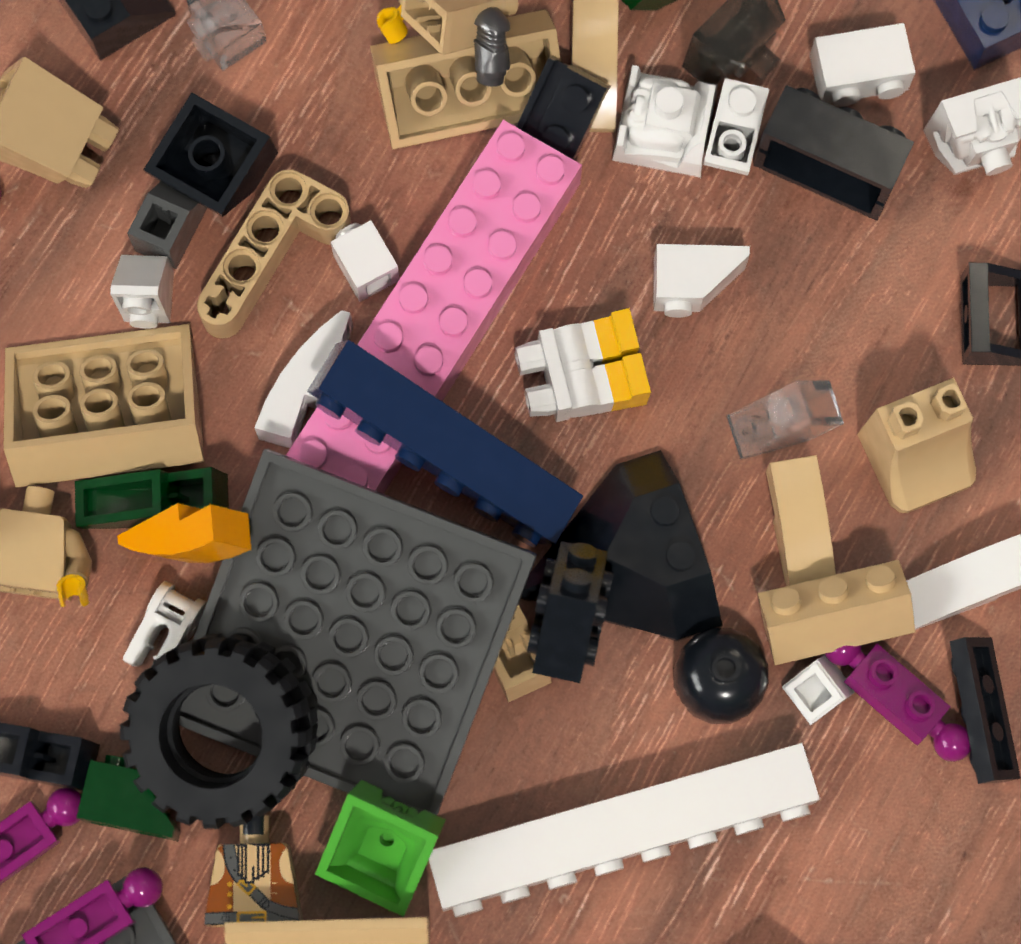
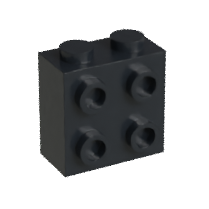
M561 541L557 560L547 558L535 609L534 624L532 625L527 652L536 654L532 673L580 683L584 665L594 666L614 573L604 570L608 551L596 549L586 543L571 544Z

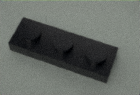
M964 637L949 641L952 652L951 666L957 678L962 702L961 716L967 727L971 747L970 761L976 772L978 784L1001 783L1021 779L992 637Z

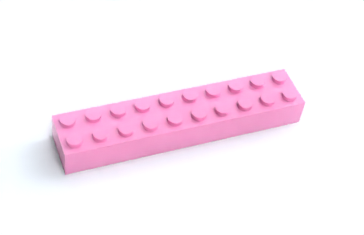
M502 120L357 345L443 401L579 187L582 164ZM318 407L286 454L288 457L383 494L402 466V463L395 458L398 451L383 441L380 445L367 441L355 432L357 424L343 415L340 419L333 418Z

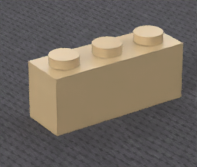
M899 560L758 593L764 630L775 665L834 652L842 646L855 647L915 633L911 592Z

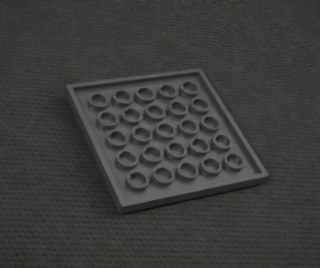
M264 449L241 512L248 513L252 550L222 561L194 640L221 633L223 637H230L234 634L249 636L250 643L258 645L261 642H265L276 648L273 653L274 656L281 661L288 658L297 667L292 673L299 683L306 680L311 694L306 697L309 707H316L318 722L312 726V733L317 735L316 748L309 755L308 761L310 765L304 776L349 793L363 780L382 789V798L390 796L396 802H400L409 808L417 809L418 813L427 810L438 816L538 554L273 450ZM208 685L192 692L183 702L179 716V726L258 757L262 746L261 725L255 710L243 696L224 686Z

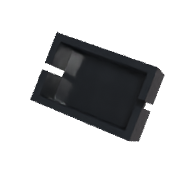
M786 85L763 132L753 166L878 221L914 141L907 139L905 134L897 128L887 125L880 127L864 120L863 116L854 109L843 106L837 108L821 101V98L809 89H794Z

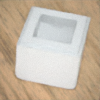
M825 655L815 660L782 686L810 725L855 693L844 683L846 677L839 668L831 663Z

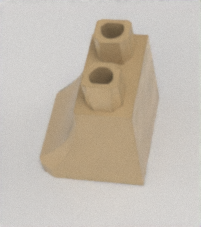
M25 56L6 69L0 77L1 162L21 168L56 184L65 180L71 184L87 188L93 184L100 170V165L81 154L86 142L102 151H106L113 143L119 128L100 115L104 108L103 106Z
M955 378L877 408L857 434L889 505L900 513H910L966 490L976 480V466L971 442L973 417Z

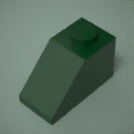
M106 755L104 763L90 760L76 818L86 823L179 841L181 832L168 811L162 813L152 805V802L156 799L155 794L149 788L141 793L133 781L140 777L137 769H133V766L126 768L124 758L114 755Z

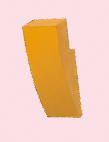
M177 503L117 535L118 545L132 551L187 563H211L230 559L252 550L248 513L211 504L201 509Z

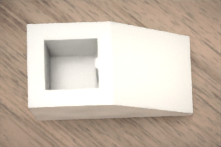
M724 79L703 165L748 176L769 88L732 79Z
M121 255L111 283L110 295L124 322H130L131 326L142 329L156 328L158 323L171 322L174 270L168 256Z

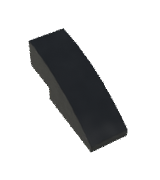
M0 723V776L83 791L90 760L97 761L100 744L80 737Z

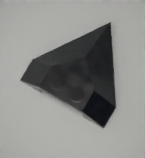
M661 450L616 464L562 532L556 544L550 547L531 571L521 596L523 600L537 601L547 558L557 560L561 541L571 544L586 543L596 549L608 551L604 570L614 572L604 622L630 629H640L674 641H680L711 628L723 626L709 564L680 483Z

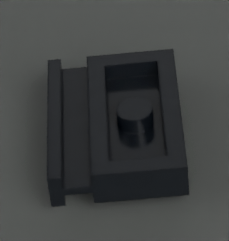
M553 55L547 59L516 127L569 158L576 160L611 86L572 65L569 66L559 61V58Z

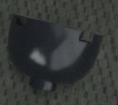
M711 628L694 635L682 647L673 668V687L677 696L679 695L681 702L694 717L710 724H732L748 716L760 705L769 685L768 663L761 647L747 634L732 628Z

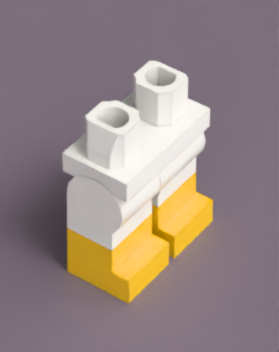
M630 308L611 312L609 317L581 324H569L554 330L553 328L540 330L538 340L515 347L514 354L519 374L525 375L543 371L546 380L545 385L525 389V400L530 417L554 414L555 421L560 422L569 420L570 417H583L647 405L651 390L642 355L638 353L639 343Z

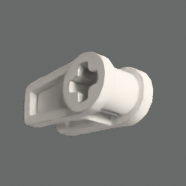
M168 581L162 582L148 604L145 616L123 656V661L131 666L139 667L142 665L150 649H154L153 644L160 631L165 627L169 629L168 636L158 655L153 656L154 660L164 653L188 642L197 631L207 602L200 598L194 601L175 591L174 584ZM169 606H174L175 608L185 612L184 615H180L170 610Z

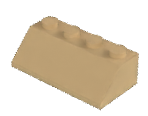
M547 10L506 17L510 22V30L506 32L510 69L507 70L504 76V83L496 87L482 85L476 80L475 47L442 55L422 35L402 39L395 44L387 42L370 46L392 149L499 127L502 120L510 124L518 123L547 59L554 55L561 61L556 28Z
M427 917L225 922L224 934L225 944H430V921Z

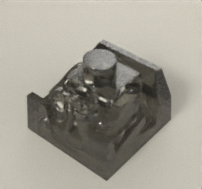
M727 0L692 35L682 68L698 81L718 84L723 78L732 74L741 78L749 69L763 80L780 61V58L770 50L777 33L776 31L786 21L778 0Z

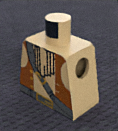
M268 815L256 816L247 824L240 825V844L218 845L205 912L206 926L224 927L225 922L303 921L291 848L287 843H269Z

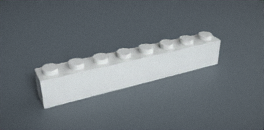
M800 743L433 849L429 863L443 912L453 909L454 916L460 917L483 910L482 900L500 896L502 904L530 896L528 888L530 886L547 882L549 890L576 883L575 873L594 868L596 876H601L624 869L622 860L641 854L642 861L645 863L671 855L669 849L671 845L685 841L688 842L690 849L708 845L718 841L716 832L734 827L736 836L764 828L762 819L780 814L782 822L794 820L811 814L808 806L816 803L820 798L803 744Z

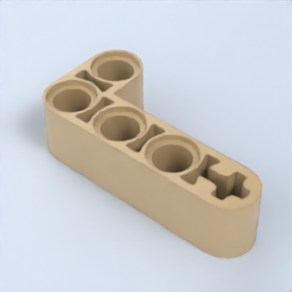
M282 170L276 173L268 182L199 296L197 310L206 331L213 337L221 339L235 335L242 328L299 231L321 243L331 245V241L336 239L337 233L346 226L351 225L350 210L346 199L338 192L298 171ZM294 190L302 194L294 203L286 204L279 200L280 196L287 191ZM329 211H334L341 215L340 220L332 225L322 224L318 221L322 214ZM265 228H272L279 232L276 238L269 242H262L256 239L257 234ZM249 266L255 269V273L250 279L239 281L233 278L234 272L240 267ZM225 289H227L230 292L229 297L227 296ZM227 305L228 315L219 313L216 318L213 317L212 311L214 309L222 311Z

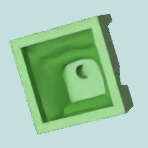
M361 780L346 797L315 875L404 917L446 819L427 810L418 813L417 809L409 808L400 802H396L390 796L382 798V789Z

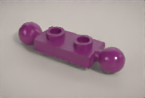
M876 644L867 655L861 651V645L855 647L842 646L834 652L825 654L831 663L838 666L849 665L854 669L844 683L914 744H920L929 734L933 738V746L936 753L942 759L956 762L964 759L969 754L971 747L967 729L956 723L945 724L941 720L950 709V706L880 645Z
M60 788L50 795L46 804V810L43 812L39 811L34 802L29 801L0 822V885L60 843V840L52 830L55 826L68 827L80 821L76 816L82 795L73 788Z
M141 867L134 869L126 876L123 889L118 892L111 881L107 879L23 933L22 937L27 944H104L136 923L128 908L133 905L136 907H149L159 900L163 891L161 877L150 868Z

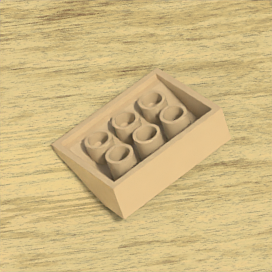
M190 324L5 348L4 452L15 487L204 462L202 424Z

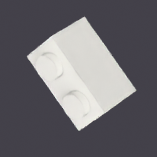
M904 23L815 37L809 55L818 96L821 98V101L828 104L834 103L838 107L855 104L861 98L878 96L879 99L898 97L905 91H908L916 73Z

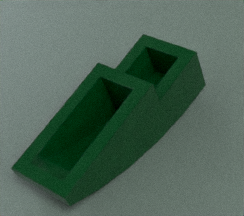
M213 467L171 473L157 469L75 481L76 527L79 529L132 528L177 503L201 509L210 504L229 509L228 474Z

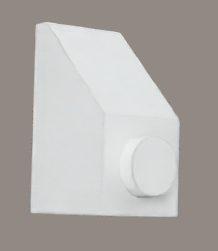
M657 244L654 255L653 311H664L666 316L674 318L688 317L692 315V312H700L745 270L750 255V246Z

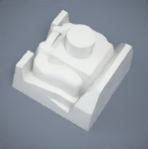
M632 65L612 161L701 177L717 95V84L697 81L694 86H691L683 80L641 73L639 66Z
M1021 77L940 102L924 128V132L934 155L954 175L984 167L986 175L991 176L1004 172L1013 166L1010 158L1015 156L1017 144L1021 139Z

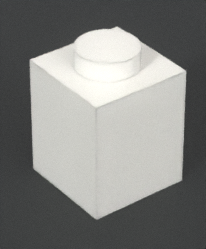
M371 220L363 225L354 223L346 226L337 233L336 239L331 241L333 257L359 302L400 280L398 265Z

